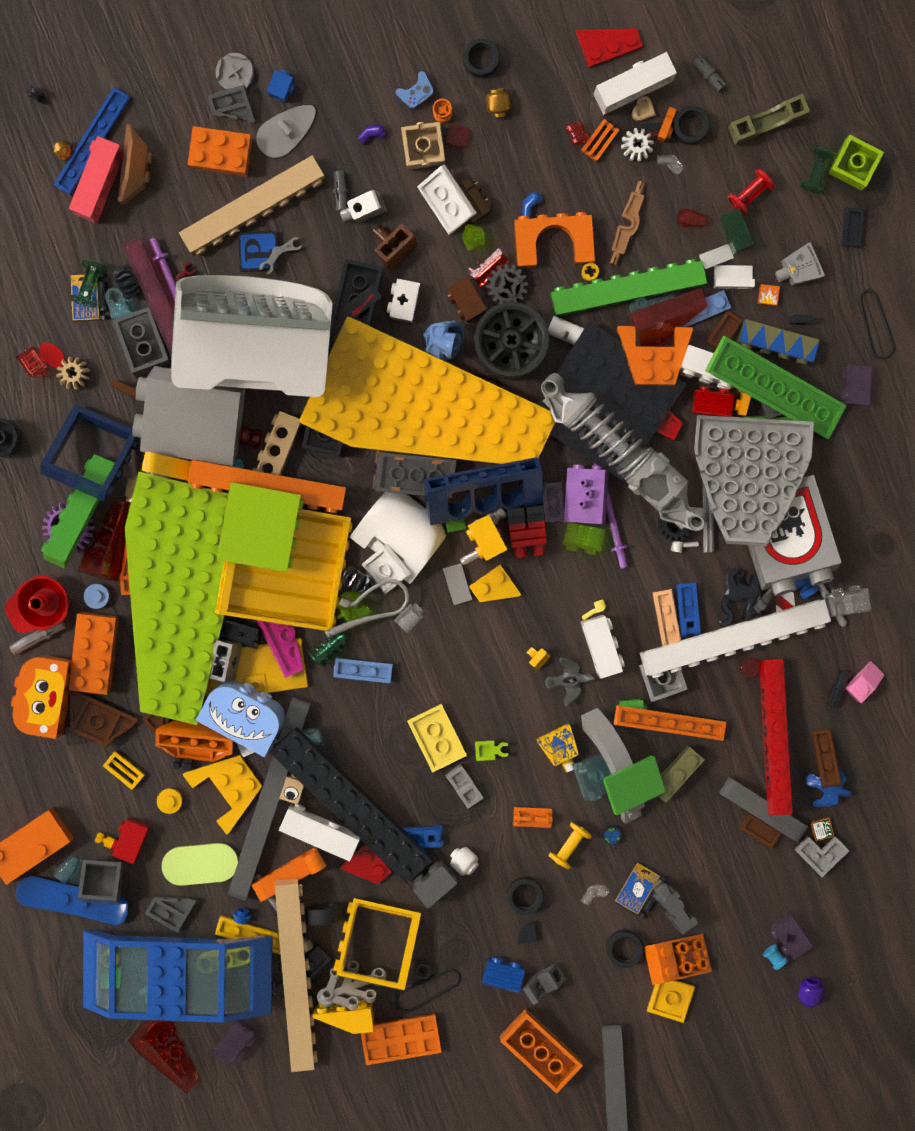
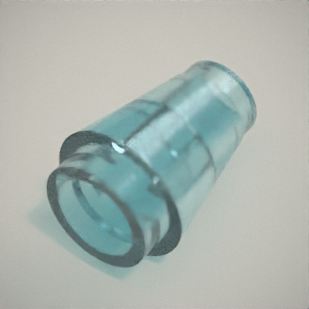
M71 854L55 869L56 872L53 875L66 884L67 881L71 880L80 860Z

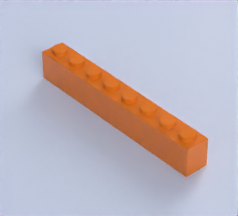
M197 460L191 461L188 483L192 484V488L203 489V486L211 487L210 491L222 493L223 489L229 490L231 482L271 490L301 494L300 499H304L303 504H307V508L318 510L319 506L326 507V511L332 513L342 510L346 487Z

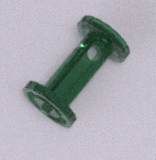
M814 146L812 152L816 155L808 181H802L800 188L822 195L825 189L821 186L826 168L830 159L834 160L837 158V153L828 148ZM824 158L825 162L820 163L819 159Z
M83 260L81 265L86 268L78 295H72L71 300L79 305L95 308L96 302L92 300L99 274L106 273L107 268L97 262ZM88 291V295L83 296L84 292Z

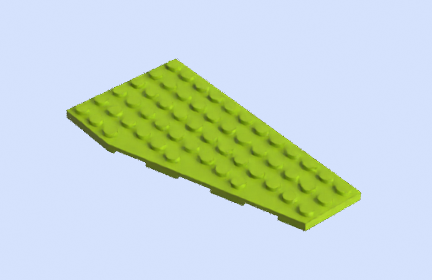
M138 472L125 525L140 712L198 725L196 719L202 709L214 659L215 640H219L224 615L215 613L224 561L217 560L229 493L214 492L204 487L203 489L192 488V484Z

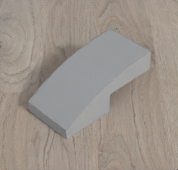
M461 764L445 774L467 808H470L484 798Z

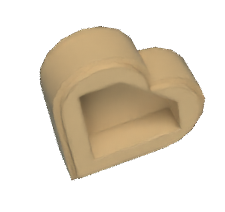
M641 96L637 100L636 107L632 110V117L635 121H643L656 116L649 97Z

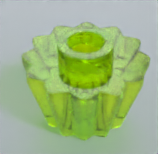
M471 224L465 225L462 238L466 249L471 251L484 245L485 232L482 227Z

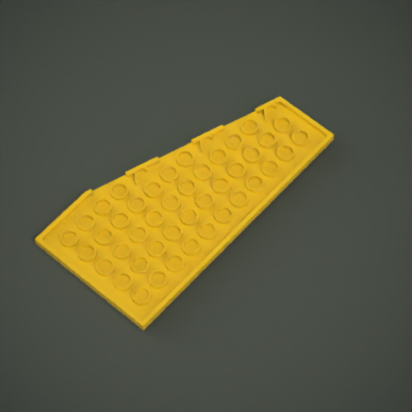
M347 316L327 360L325 391L320 397L309 398L298 421L351 447L498 464L535 457L539 458L555 424L551 411Z

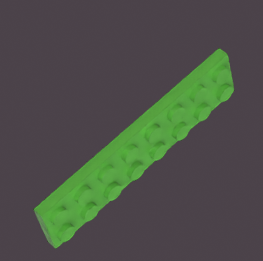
M725 336L722 337L705 369L707 373L793 421L814 422L813 432L826 439L830 438L847 406Z

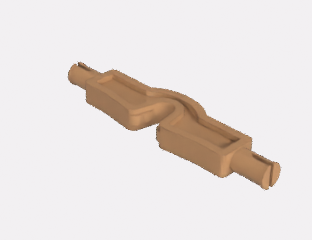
M638 181L635 192H631L629 201L622 213V218L629 220L631 226L619 225L617 227L611 249L613 255L609 262L613 264L616 258L615 266L618 264L620 255H624L630 237L635 234L639 226L640 218L638 213L644 199L642 193L646 185L643 182L641 189H639L641 181Z

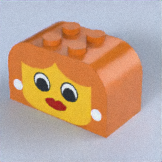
M43 655L32 658L23 664L19 676L16 677L14 687L17 688L16 696L13 695L11 707H14L13 721L21 732L53 739L63 736L70 698V690L68 688L72 659Z

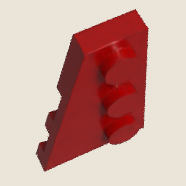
M637 28L576 30L575 32L588 68L643 48Z

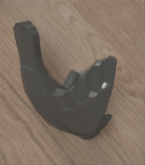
M561 657L559 661L564 667L563 674L548 676L545 685L549 689L564 686L567 691L564 697V705L567 707L581 695L582 688L580 684L591 682L594 680V677L590 674H580V665L578 663Z

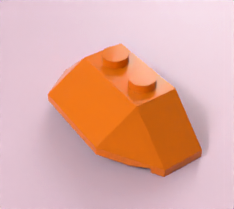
M174 720L156 728L155 746L162 748L175 758L215 762L233 753V740L199 722L198 725Z

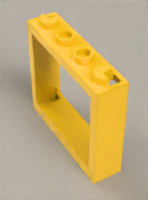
M354 898L353 903L349 902L347 913L350 914L349 921L344 922L342 930L346 935L344 941L340 940L338 952H341L340 960L336 959L333 971H337L336 976L404 991L421 913ZM358 907L412 918L398 983L343 971Z

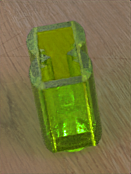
M567 522L562 545H566L567 550L577 551V548L585 549L584 553L596 555V552H601L605 529Z

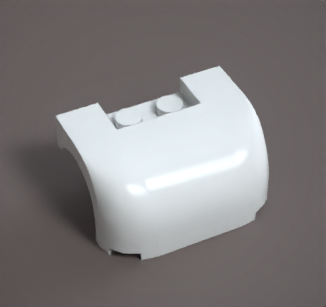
M385 492L368 511L350 538L364 549L368 546L375 552L385 544H388L411 572L404 579L411 584L445 540L446 535L441 525L442 523L430 525L426 509L409 495Z

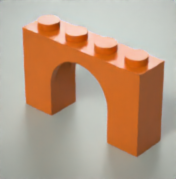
M587 212L576 213V216H568L567 213L557 214V217L538 215L537 218L530 219V216H519L518 220L514 221L517 269L537 267L536 240L543 231L550 228L561 229L571 237L574 265L594 263L592 215H587Z

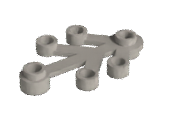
M354 960L348 962L347 972L357 973L359 963ZM334 968L330 971V980L327 987L321 989L317 994L318 1002L324 1007H330L335 1003L348 1007L350 1010L358 1008V998L368 1003H373L376 1000V992L374 990H358V988L370 984L358 980L352 982L353 979L345 978L342 986L335 989L336 983L341 977L333 975L337 973V971H333ZM376 968L372 971L371 975H368L369 977L386 980V972L382 968ZM346 994V995H350V996H352V997H349L348 999H346V998H343V997H340V996Z

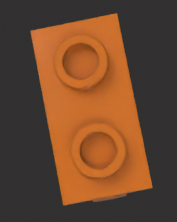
M514 807L513 826L551 828L552 808Z

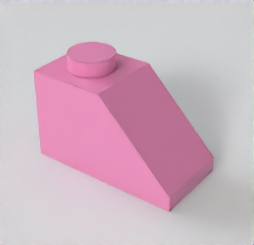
M870 661L846 685L845 690L857 702L862 703L877 688L884 674Z

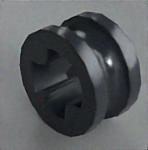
M31 85L30 91H27L26 94L41 103V98L46 95Z

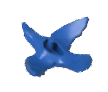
M840 769L842 785L838 787L822 789L819 777L813 774H809L806 777L807 786L818 788L824 792L821 799L813 802V807L837 805L839 796L849 797L852 795L849 789L843 787L846 777Z

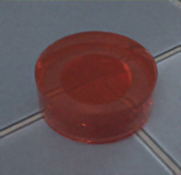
M747 658L740 663V672L745 677L752 678L759 673L760 667L756 660Z

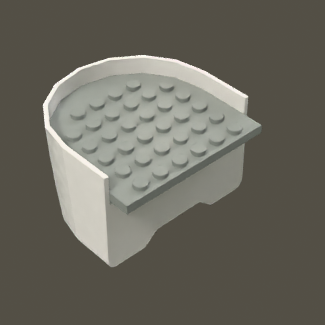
M204 275L181 278L176 282L171 360L173 384L179 388L210 390L215 386L282 390L286 395L320 397L325 391L332 314L331 299L320 289L276 279L229 275Z

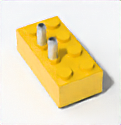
M489 515L467 526L469 530L466 533L470 541L475 540L478 547L475 548V551L463 556L460 561L463 565L477 558H484L487 561L507 550L500 537L501 530L495 527Z

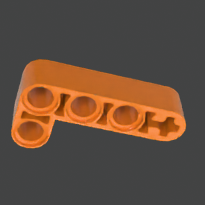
M314 847L255 881L251 886L260 902L275 895V880L298 878L299 881L309 874L317 873L327 865L317 847Z

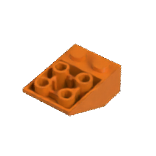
M703 934L644 946L652 985L712 972Z

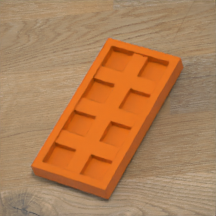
M435 1013L374 1023L373 1032L361 1033L366 1065L442 1053Z

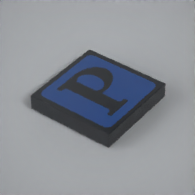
M277 231L238 233L240 272L268 271L269 266L267 264L261 270L259 267L262 262L267 261L273 248L278 246ZM278 257L273 264V270H279Z

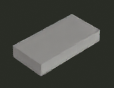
M462 564L443 568L453 604L457 605L472 600Z

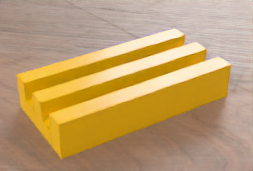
M116 750L103 765L105 769L131 790L136 787L145 775ZM116 757L117 759H119L122 763H124L127 767H129L133 772H135V773L138 775V777H136L135 775H133L129 770H127L124 766H122V765H121L119 762H117L114 758ZM110 762L134 780L133 784L109 765Z

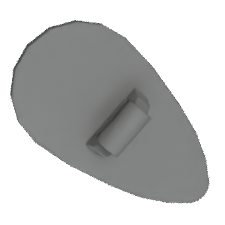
M311 105L294 107L263 123L256 136L260 151L271 158H281L287 155L297 146L310 129L316 114L315 108Z

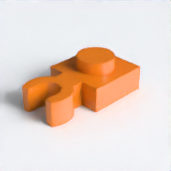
M669 106L656 139L657 141L664 142L666 138H670L673 127L670 126L677 110L676 108Z

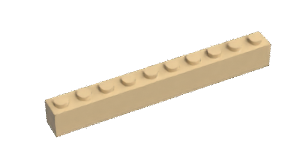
M298 878L275 880L291 1072L314 1070V1063H317V1051L312 1049V1044H316L315 1032L311 1033V1026H314L313 1014H309V1008L313 1007L312 996H308L307 989H311L310 977H306V971L309 970V959L304 957V952H308L307 940H303L302 935L306 933L305 921L301 922V915L305 914L304 903H300L299 896H303L302 884H298Z

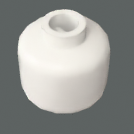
M467 847L456 848L450 855L452 858L450 865L462 876L466 874L471 875L479 865L477 863L478 857Z

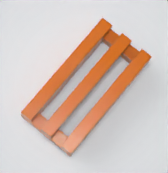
M603 119L581 151L597 162L617 135L619 129L608 123L606 119ZM606 126V130L589 152L587 150L601 129ZM610 130L613 131L596 156L593 155Z

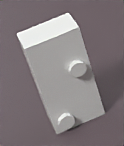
M667 52L645 63L639 61L633 65L632 69L597 85L594 97L603 115L673 82L677 72Z
M290 805L279 831L345 860H351L359 842V836L355 835L350 829L306 811V807L303 805Z

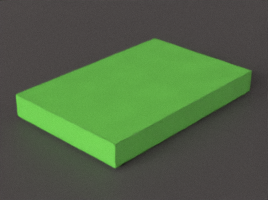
M649 756L603 778L615 815H619L666 792L655 756Z

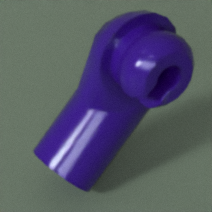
M380 124L369 125L357 139L365 144L371 136L385 137L386 130Z

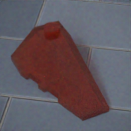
M699 288L632 312L629 318L632 326H635V333L640 346L656 347L674 334L675 327H683L708 305L702 289Z
M113 502L103 519L104 526L99 533H95L93 537L95 538L91 548L87 547L78 568L79 572L104 580H119L125 560V525L128 517V502Z
M165 1020L145 1021L128 1039L129 1044L158 1071L185 1093H188L199 1078L190 1058L186 1057L182 1048L184 1045L181 1040H178L173 1022Z

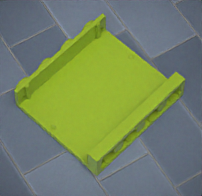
M231 482L217 560L287 572V568H291L293 562L290 551L295 549L297 540L296 537H293L294 530H298L300 518H297L298 510L302 511L304 499H300L301 494Z

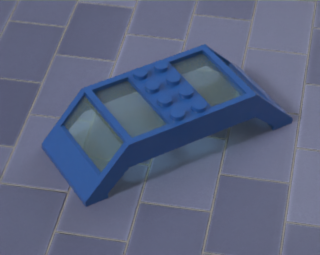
M84 930L83 1007L110 1019L225 1023L271 1014L273 936L254 935L237 939L115 936L104 931Z

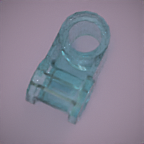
M110 288L106 292L105 298L112 321L132 313L120 289ZM113 292L120 295L117 298V302L111 299L114 296Z

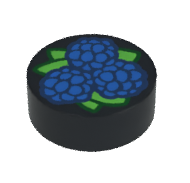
M607 826L602 832V838L608 845H616L621 840V831L616 826Z

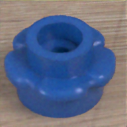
M239 908L233 913L234 921L238 924H248L249 919L252 918L249 910L245 908Z

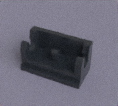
M223 619V627L220 632L222 639L243 643L242 645L254 649L258 648L262 636L261 630Z

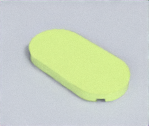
M225 843L179 846L171 849L164 856L162 872L165 878L175 885L223 882L234 875L239 859L235 850Z

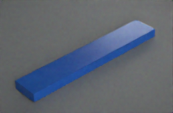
M113 87L53 184L70 196L73 194L91 154L90 146L92 141H96L97 136L104 139L108 137L129 103L130 96Z

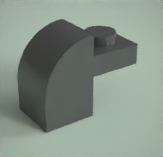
M557 963L530 977L526 981L527 985L523 990L534 1005L539 1003L547 993L558 989L566 978Z

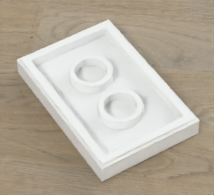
M445 165L440 166L417 186L448 235L452 234L476 214V211Z

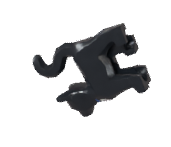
M727 568L725 576L726 588L721 601V610L727 615V619L719 620L718 624L720 626H730L735 619L734 612L728 606L731 601L746 602L742 620L755 619L762 616V610L758 613L753 608L761 595L757 572L752 573L748 584L740 583V578L744 576V571L736 568Z

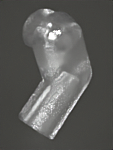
M657 155V165H667L675 174L682 172L683 165L675 155Z
M602 884L592 885L587 889L581 902L589 906L594 897H606L608 889Z

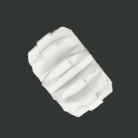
M634 128L633 134L627 131V137L622 138V141L626 144L621 145V149H627L624 152V156L631 154V161L636 156L637 161L640 162L641 155L647 159L648 153L653 151L650 146L654 144V141L648 140L651 137L650 133L646 136L643 135L645 129L638 133V129ZM635 142H636V143H639V142H640V143H641L640 148H639L638 146L635 148V147L633 146L634 143H635Z

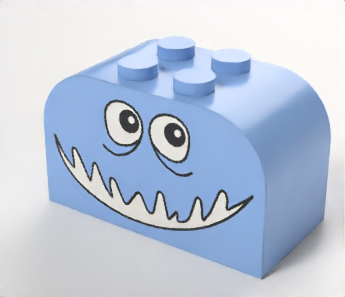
M239 681L222 683L209 694L196 721L265 757L273 748L284 725L286 716L283 707L277 701L271 699V695L254 690L255 687L249 683L243 684Z

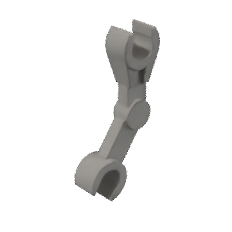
M292 238L284 245L274 247L267 261L260 264V270L267 264L269 270L266 274L273 271V264L281 253L301 249L302 245L297 248L293 246V241L299 238Z

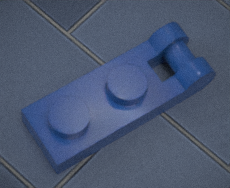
M696 582L676 584L681 638L693 634L694 636L701 635ZM693 621V627H687L686 622Z
M441 825L403 828L423 848L444 846V839L442 838L443 826ZM434 835L433 839H428V836Z

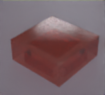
M450 124L446 144L464 148L469 128Z

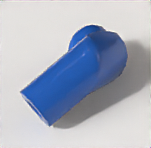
M533 192L523 200L522 216H530V219L532 218V207L542 202L541 194Z

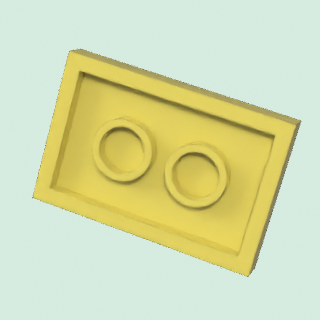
M442 703L407 720L432 773L467 756Z

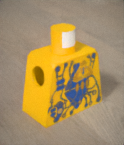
M569 723L536 739L554 766L562 763L565 772L576 768L572 758L579 754Z

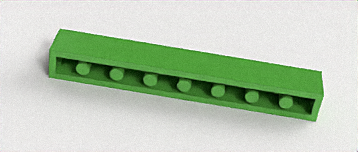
M697 259L685 261L686 264L678 266V263L668 264L665 269L653 267L649 268L646 273L634 271L630 272L629 276L622 277L620 274L611 276V280L603 281V278L592 280V284L584 285V282L573 284V288L566 289L565 286L554 288V292L550 294L554 314L558 317L705 286L707 280L703 261L697 262Z

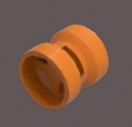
M439 99L433 105V114L437 122L447 123L452 118V106L446 99Z

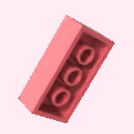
M97 136L96 141L93 140L91 143V154L69 206V210L75 215L94 223L99 221L122 163L124 151L120 145Z

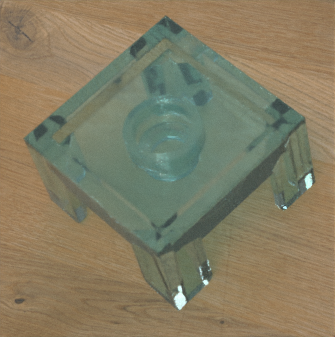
M601 753L572 765L584 801L598 800L602 798L601 795L607 793L603 778L611 775V772Z

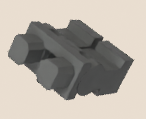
M661 879L651 885L656 893L653 895L654 899L667 910L664 914L680 933L685 934L698 924L695 917L684 909V904L679 899L680 895L677 891L666 883L664 884Z

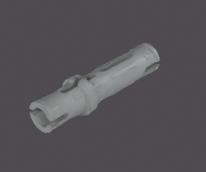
M62 621L47 630H37L10 644V650L16 656L42 640L52 638V635L66 629V626Z

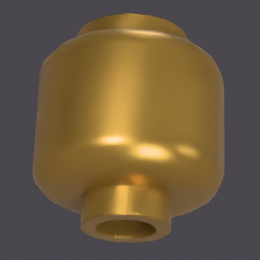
M505 88L492 89L485 97L487 112L494 114V117L506 116L505 112H509L512 108L510 93L505 91Z

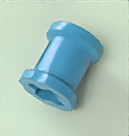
M776 944L767 948L762 954L770 960L774 970L780 969L788 961L777 950Z

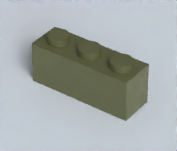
M687 745L661 774L666 792L658 796L665 803L704 761L690 746Z

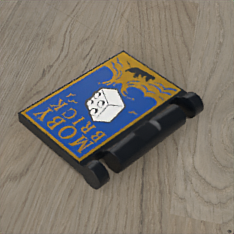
M107 273L70 275L72 321L109 320L108 315H101V311H108L107 282H99V278H106Z
M636 862L614 901L641 918L646 919L647 915L641 912L642 908L650 912L656 902L653 897L656 893L651 885L659 879L667 883L668 879L643 864Z

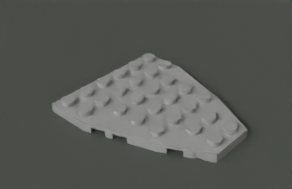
M697 415L694 454L709 506L727 544L768 545L789 512L811 462L814 422Z

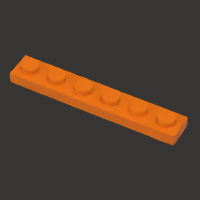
M616 705L614 725L724 741L726 722L619 705Z

